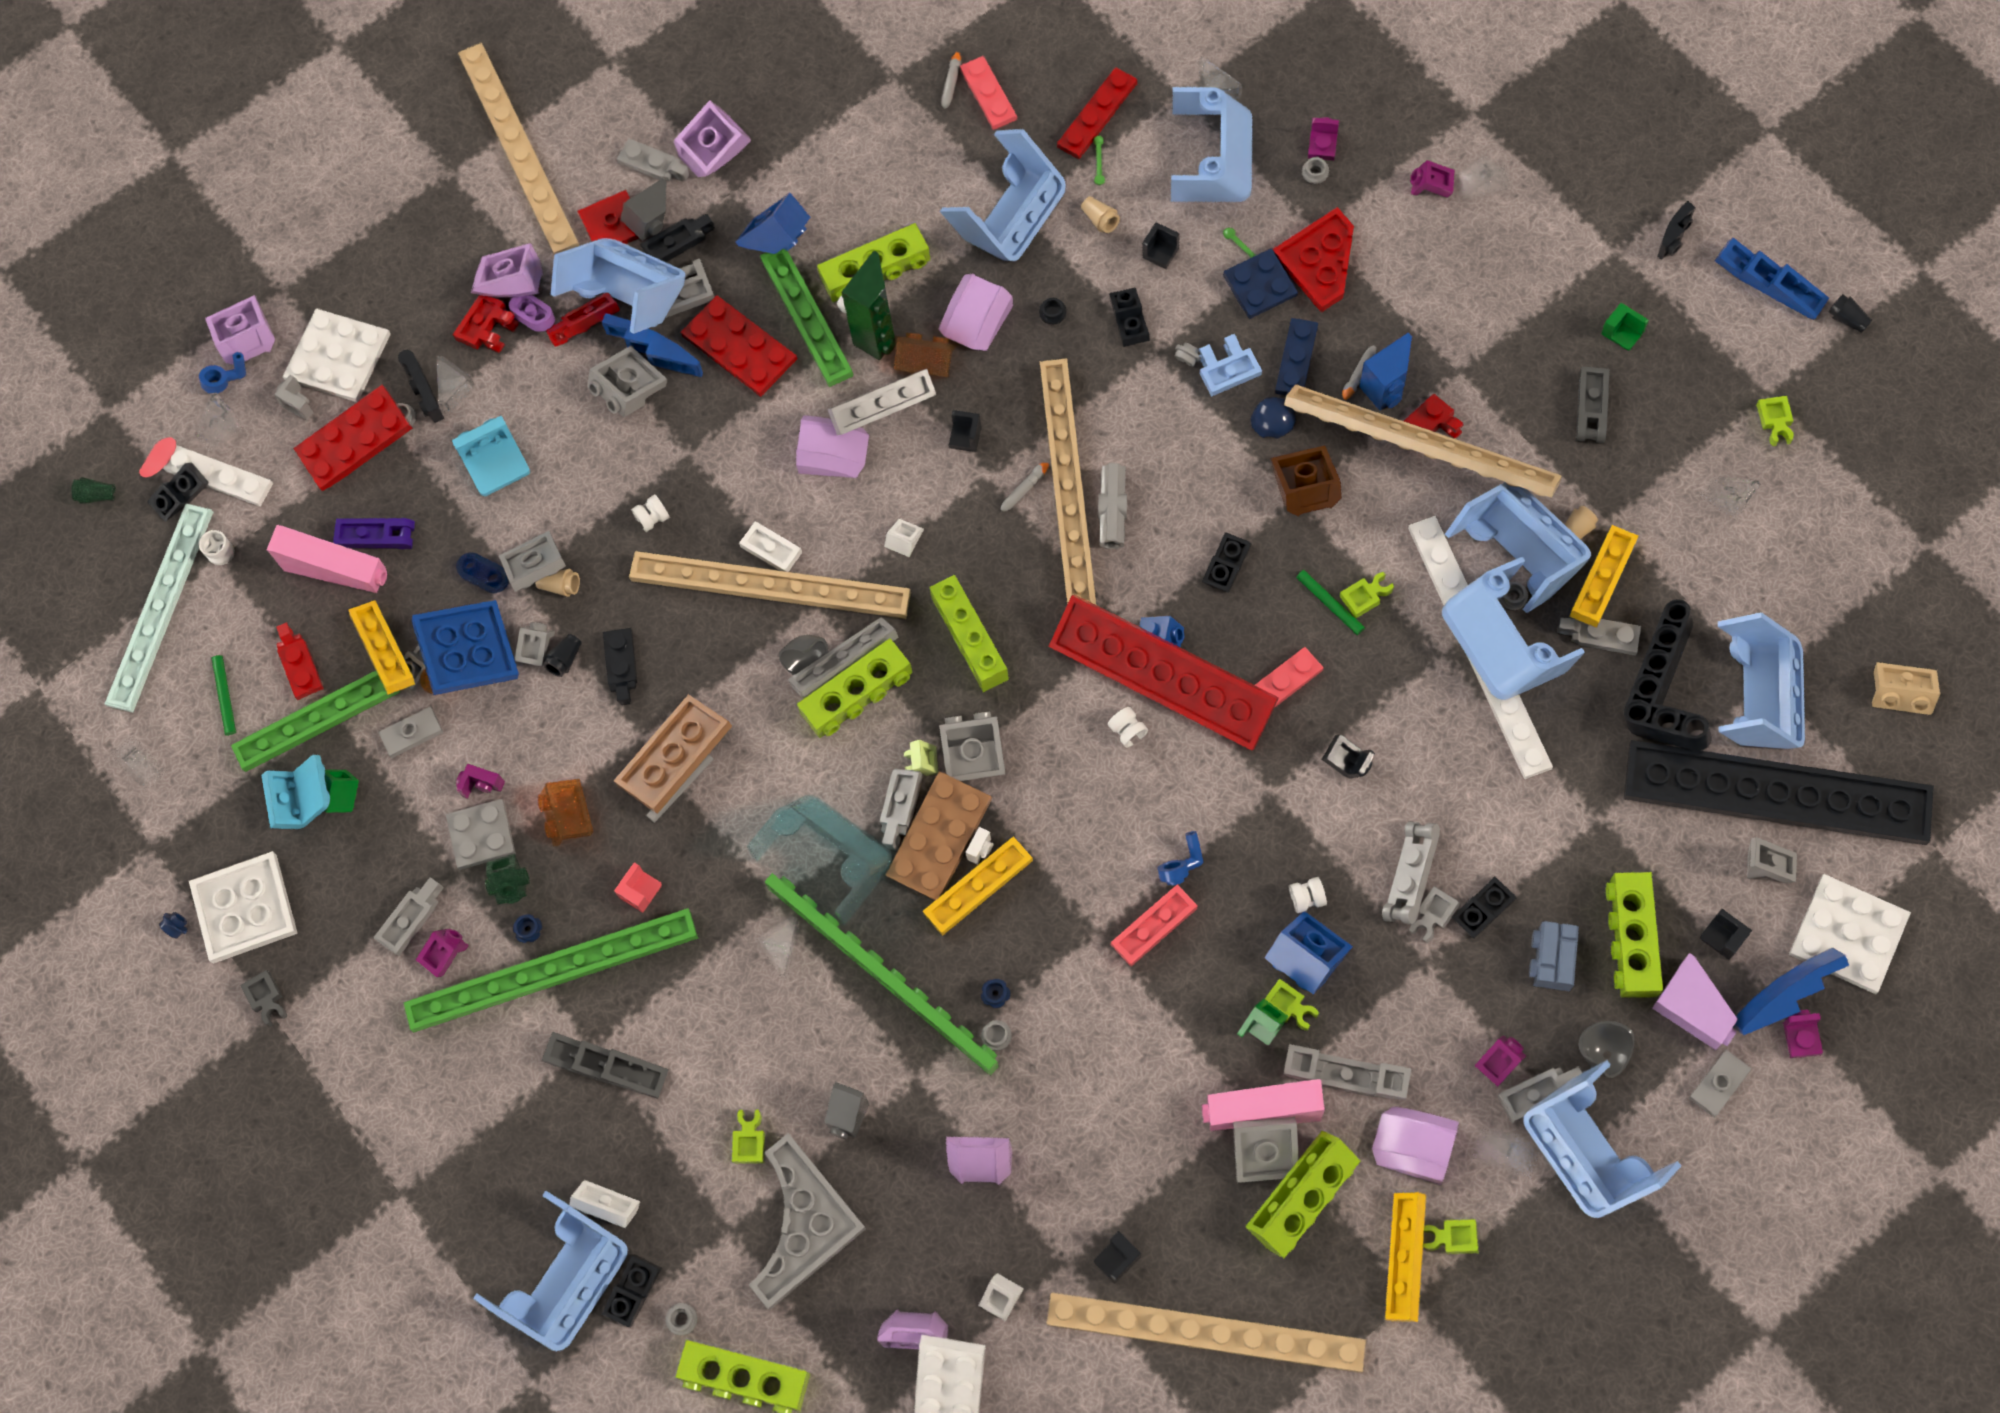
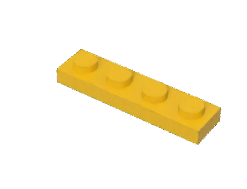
M1611 525L1569 617L1597 628L1639 535Z
M374 600L349 609L352 622L387 694L415 685L414 678L376 601Z
M1013 836L923 910V914L943 936L1033 861L1032 856Z
M1420 1192L1394 1193L1385 1320L1418 1322L1426 1194Z

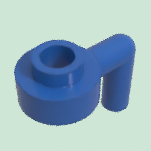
M236 352L233 354L234 369L225 371L222 367L216 365L203 368L199 373L201 388L208 393H220L227 388L229 381L244 378L246 376L243 353Z
M1196 831L1185 834L1190 858L1168 861L1159 865L1157 870L1160 881L1167 882V885L1170 886L1181 884L1184 882V878L1189 875L1188 871L1203 864L1202 852Z

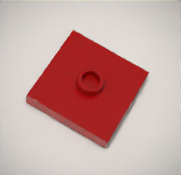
M626 190L577 211L592 242L607 238L628 244L639 239L621 221L623 204L630 199Z

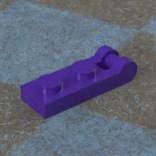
M407 518L336 519L333 543L346 548L412 549L413 539L411 538V532L414 531L415 521ZM393 530H399V536H392Z

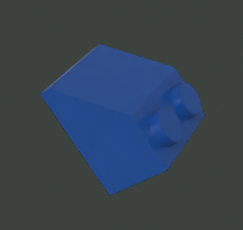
M788 193L754 217L735 243L739 247L776 254L783 248L788 251L797 244V238L807 230L805 225L811 217L795 197Z
M1409 332L1366 360L1363 364L1360 388L1379 411L1387 406L1393 408L1402 400L1412 340Z
M1302 912L1279 934L1265 959L1276 970L1285 973L1293 979L1300 988L1314 994L1323 986L1353 946L1307 912Z

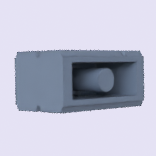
M1544 921L1538 930H1533L1531 947L1537 948L1536 959H1531L1529 966V977L1534 978L1533 986L1571 991L1575 980L1578 926Z

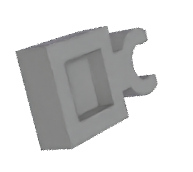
M1434 886L1420 905L1418 913L1423 918L1416 920L1411 925L1410 932L1415 934L1419 928H1426L1427 933L1423 937V941L1429 943L1434 937V927L1438 925L1444 929L1459 908L1460 903Z

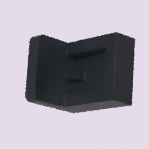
M1339 734L1334 736L1321 760L1343 776L1352 779L1362 777L1369 772L1372 767L1371 760L1375 752L1370 749L1363 751Z

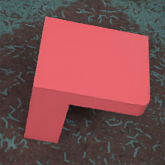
M633 863L614 892L619 899L643 913L662 884L643 872L638 864Z

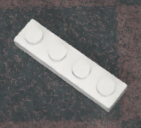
M177 445L170 461L163 468L166 472L176 475L185 463L192 462L209 481L206 487L261 507L273 485L269 479Z

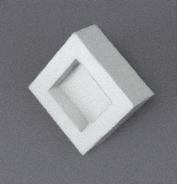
M981 827L978 828L966 851L967 860L978 865L981 858L986 859L989 856L993 847V843L990 842L991 836L989 831Z

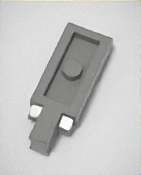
M632 139L627 140L616 159L618 164L659 180L663 178L666 181H670L673 177L686 181L689 176L688 167L681 164L680 160L675 156Z
M1560 618L1557 632L1572 636L1571 642L1578 643L1580 646L1635 656L1638 651L1641 626L1601 619L1596 628L1576 619Z
M894 769L892 771L879 821L882 824L881 832L884 833L882 844L888 850L898 851L903 841V835H906L911 827L924 776L920 771Z
M430 877L421 889L416 887L412 892L409 890L374 936V939L397 956H400L434 912L435 907L439 903L435 898L444 887Z
M1579 1066L1563 1073L1560 1067L1557 1069L1552 1068L1501 1092L1497 1097L1513 1124L1524 1119V1115L1534 1105L1572 1078L1582 1074Z

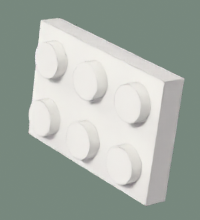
M922 1335L919 1344L914 1413H979L985 1345Z

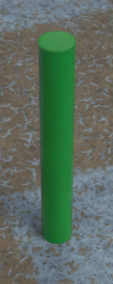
M1302 570L1296 578L1357 636L1365 629L1351 613L1305 570Z
M216 655L211 660L225 736L236 734V727L223 656Z

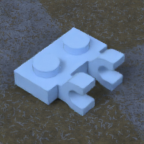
M1235 334L1224 338L1226 344L1223 347L1229 357L1217 361L1210 344L1199 348L1200 361L1204 368L1200 369L1199 374L1211 397L1259 377L1262 374V370L1251 349L1248 348L1242 351Z

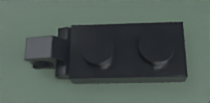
M707 214L696 220L684 218L644 241L640 246L644 253L661 261L668 262L701 243L700 241L706 238L705 234L714 230L715 227Z
M631 628L603 632L608 685L611 692H616L617 701L621 706L629 705L631 702L630 689H635L636 683H638L633 632Z

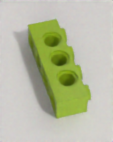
M916 223L818 264L817 268L820 279L832 303L839 300L842 296V290L852 279L847 278V276L855 275L873 251L879 253L884 280H895L907 270L912 268L917 270L924 267L931 260L929 247ZM900 253L904 254L903 256H895Z
M953 575L929 587L932 601L982 691L985 692L1009 680L1007 667L956 576Z
M889 638L798 702L799 712L819 738L824 735L831 736L839 730V724L848 718L853 720L860 716L864 711L863 707L870 702L877 703L887 695L886 691L894 685L899 687L905 684L910 679V674L913 673L911 664L891 638ZM883 670L887 672L882 678L873 677L877 671ZM855 687L864 688L858 695L850 694V691ZM830 704H840L836 711L826 710Z
M1614 873L1610 883H1606L1607 901H1612L1613 912H1609L1608 924L1610 930H1615L1616 940L1611 942L1612 959H1617L1618 971H1614L1615 989H1620L1621 998L1658 997L1663 991L1652 873ZM1623 901H1632L1636 905L1637 911L1627 910L1623 905ZM1626 930L1636 931L1639 934L1640 940L1633 941L1629 939L1626 935ZM1629 959L1638 960L1642 964L1643 969L1640 971L1632 969L1629 965Z
M1322 1130L1245 1227L1268 1250L1285 1258L1294 1249L1297 1241L1305 1231L1313 1225L1316 1217L1327 1203L1334 1198L1335 1193L1346 1179L1353 1174L1354 1169L1361 1160L1340 1138Z
M686 1340L675 1378L683 1381V1388L700 1392L701 1387L704 1386L714 1389L712 1395L730 1400L732 1394L744 1397L742 1403L761 1408L762 1402L774 1405L773 1411L792 1413V1410L801 1411L810 1373L805 1370ZM711 1363H718L720 1367L719 1375L715 1379L708 1380L705 1376L707 1366ZM741 1371H748L750 1374L749 1383L745 1387H737L735 1384L736 1375ZM776 1378L780 1381V1390L777 1394L769 1396L765 1391L766 1383L770 1379Z

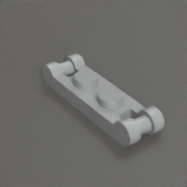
M1409 821L1406 824V838L1388 903L1382 909L1384 921L1395 922L1396 920H1401L1405 924H1414L1416 922L1440 835L1438 824L1426 823V825H1420L1419 822ZM1420 837H1424L1423 844H1418Z

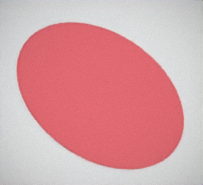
M164 438L155 444L139 470L142 477L153 476L170 461L176 449L174 438Z

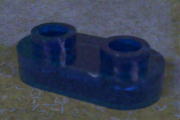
M466 553L457 561L456 569L460 577L489 593H499L509 583V579L502 566L477 553ZM468 563H474L471 568H466ZM497 574L496 579L489 580L491 575Z

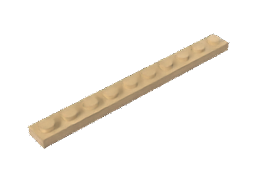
M479 43L458 52L553 253L557 254L580 246L483 44Z
M1067 359L1040 361L1067 604L1071 595L1075 594L1096 605Z
M1296 384L1286 395L1284 406L1290 407L1298 413H1308L1324 422H1334L1345 426L1350 431H1360L1371 435L1376 440L1392 442L1402 449H1412L1421 452L1428 458L1441 459L1457 468H1467L1476 471L1483 477H1493L1505 481L1509 486L1531 490L1538 496L1552 498L1562 475Z
M635 551L629 575L630 580L633 582L903 619L907 618L911 597L910 588Z
M1051 1293L1047 1318L1048 1326L1352 1372H1363L1365 1339Z

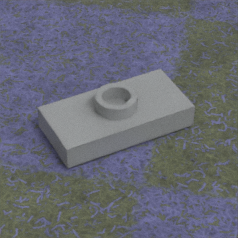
M431 706L379 731V735L391 758L444 733Z
M1725 1050L1689 1099L1715 1118L1752 1068L1728 1050Z

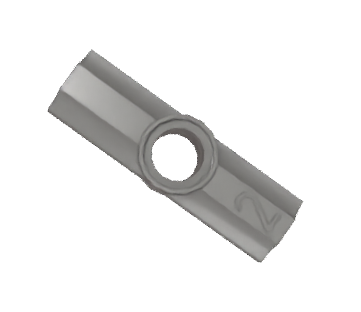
M1108 463L1102 466L1098 519H1100V547L1106 549L1122 548L1125 542L1124 523L1125 519H1127V494H1125L1126 466H1122L1119 463Z

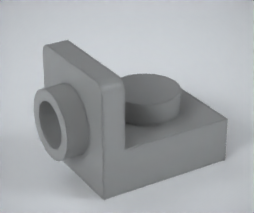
M289 375L285 381L279 384L274 396L283 408L307 421L313 414L312 409L308 405L310 401L299 393L302 387L297 379Z
M530 622V626L521 627L515 661L544 666L543 663L547 655L549 639L554 637L555 631L547 630L546 624Z

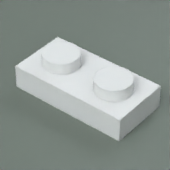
M756 521L739 542L742 549L779 571L789 572L802 554L800 547Z
M584 1180L571 1196L569 1205L586 1214L626 1228L637 1213L640 1201Z

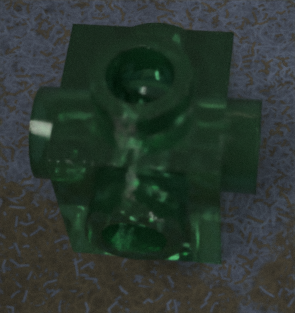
M515 853L486 862L487 879H485V886L489 896H495L498 905L503 903L512 904L526 896V885L530 884L529 875L525 867L520 868Z

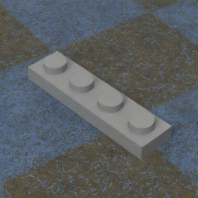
M923 369L827 410L836 434L842 435L935 396L936 392L927 369Z
M880 617L789 678L788 681L791 687L804 699L889 638L892 641L899 638L897 632L888 622Z

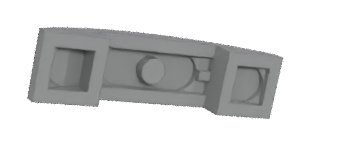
M1289 1044L1284 1069L1285 1076L1300 1081L1321 1079L1323 1087L1366 1096L1406 1100L1411 1068L1386 1063L1376 1065L1319 1053L1320 1050Z

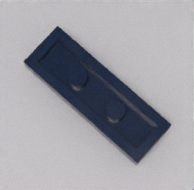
M1291 318L1275 394L1287 395L1295 384L1305 388L1318 322Z

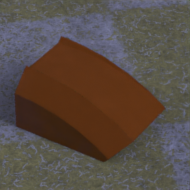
M1325 445L1270 458L1277 485L1288 512L1299 517L1307 512L1324 508L1332 509L1342 498L1341 481Z

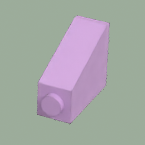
M1689 953L1652 1009L1715 1050L1721 1044L1728 1046L1737 1032L1733 1029V1026L1738 1019L1695 956Z

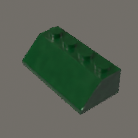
M873 251L841 293L853 345L880 361L885 354L889 355L893 351L896 341L879 253Z

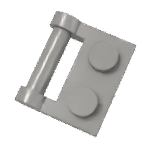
M700 258L693 260V264L679 268L686 273L685 278L697 274V276L685 280L683 288L666 317L703 305L714 298Z

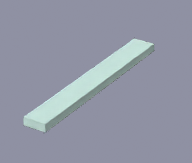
M185 504L105 701L106 706L129 712L134 711L198 552L199 540L205 534L213 511L211 509Z

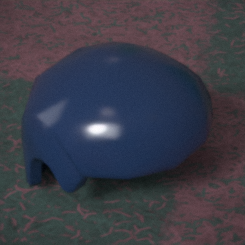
M1269 397L1262 400L1255 407L1250 420L1252 428L1259 436L1278 439L1292 431L1296 422V415L1292 408L1284 406L1285 399Z

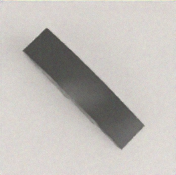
M552 1032L541 1062L654 1098H659L669 1070L613 1049L608 1050L583 1040L578 1041Z

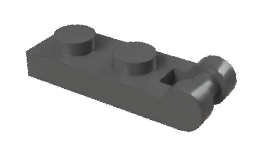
M1581 366L1576 441L1585 442V439L1595 440V443H1605L1610 369ZM1587 422L1597 423V428H1587Z

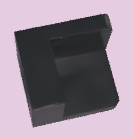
M1155 222L1142 243V258L1167 269L1179 250L1180 234Z
M953 410L951 415L953 426L949 448L976 452L981 432L980 414Z
M1721 909L1701 934L1700 939L1730 960L1753 930L1724 909Z
M1118 1231L1110 1239V1244L1094 1259V1263L1115 1284L1141 1258V1253Z

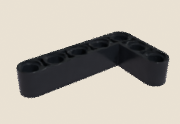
M1676 599L1667 603L1662 612L1624 708V715L1629 731L1636 736L1692 751H1702L1709 747L1712 740L1708 720L1699 714L1663 705L1693 628V618L1689 604L1686 601ZM1676 616H1684L1682 619L1679 620L1673 619ZM1668 640H1673V641H1675V642H1673L1672 644H1669V645L1663 644L1664 642H1666V641H1668ZM1658 665H1664V666H1665L1664 668L1659 669V670H1654V669H1653L1654 667H1656V666H1658ZM1648 690H1654V691H1655V692H1654L1653 694H1651V695H1644V694H1643L1644 692H1646V691H1648ZM1636 716H1645L1642 720H1633ZM1665 723H1673V724H1674L1673 726H1671V727H1669V728H1663V727H1661V726L1664 725ZM1695 730L1703 731L1700 735H1691Z

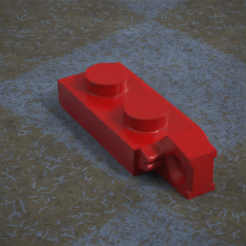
M606 292L562 316L561 322L545 331L552 344L557 347L567 343L568 339L572 338V336L585 333L591 326L603 321L605 313L614 315L620 309L612 296Z
M287 622L277 626L276 628L281 642L276 644L277 652L295 698L300 700L323 690L324 687L306 641L300 634L294 636Z

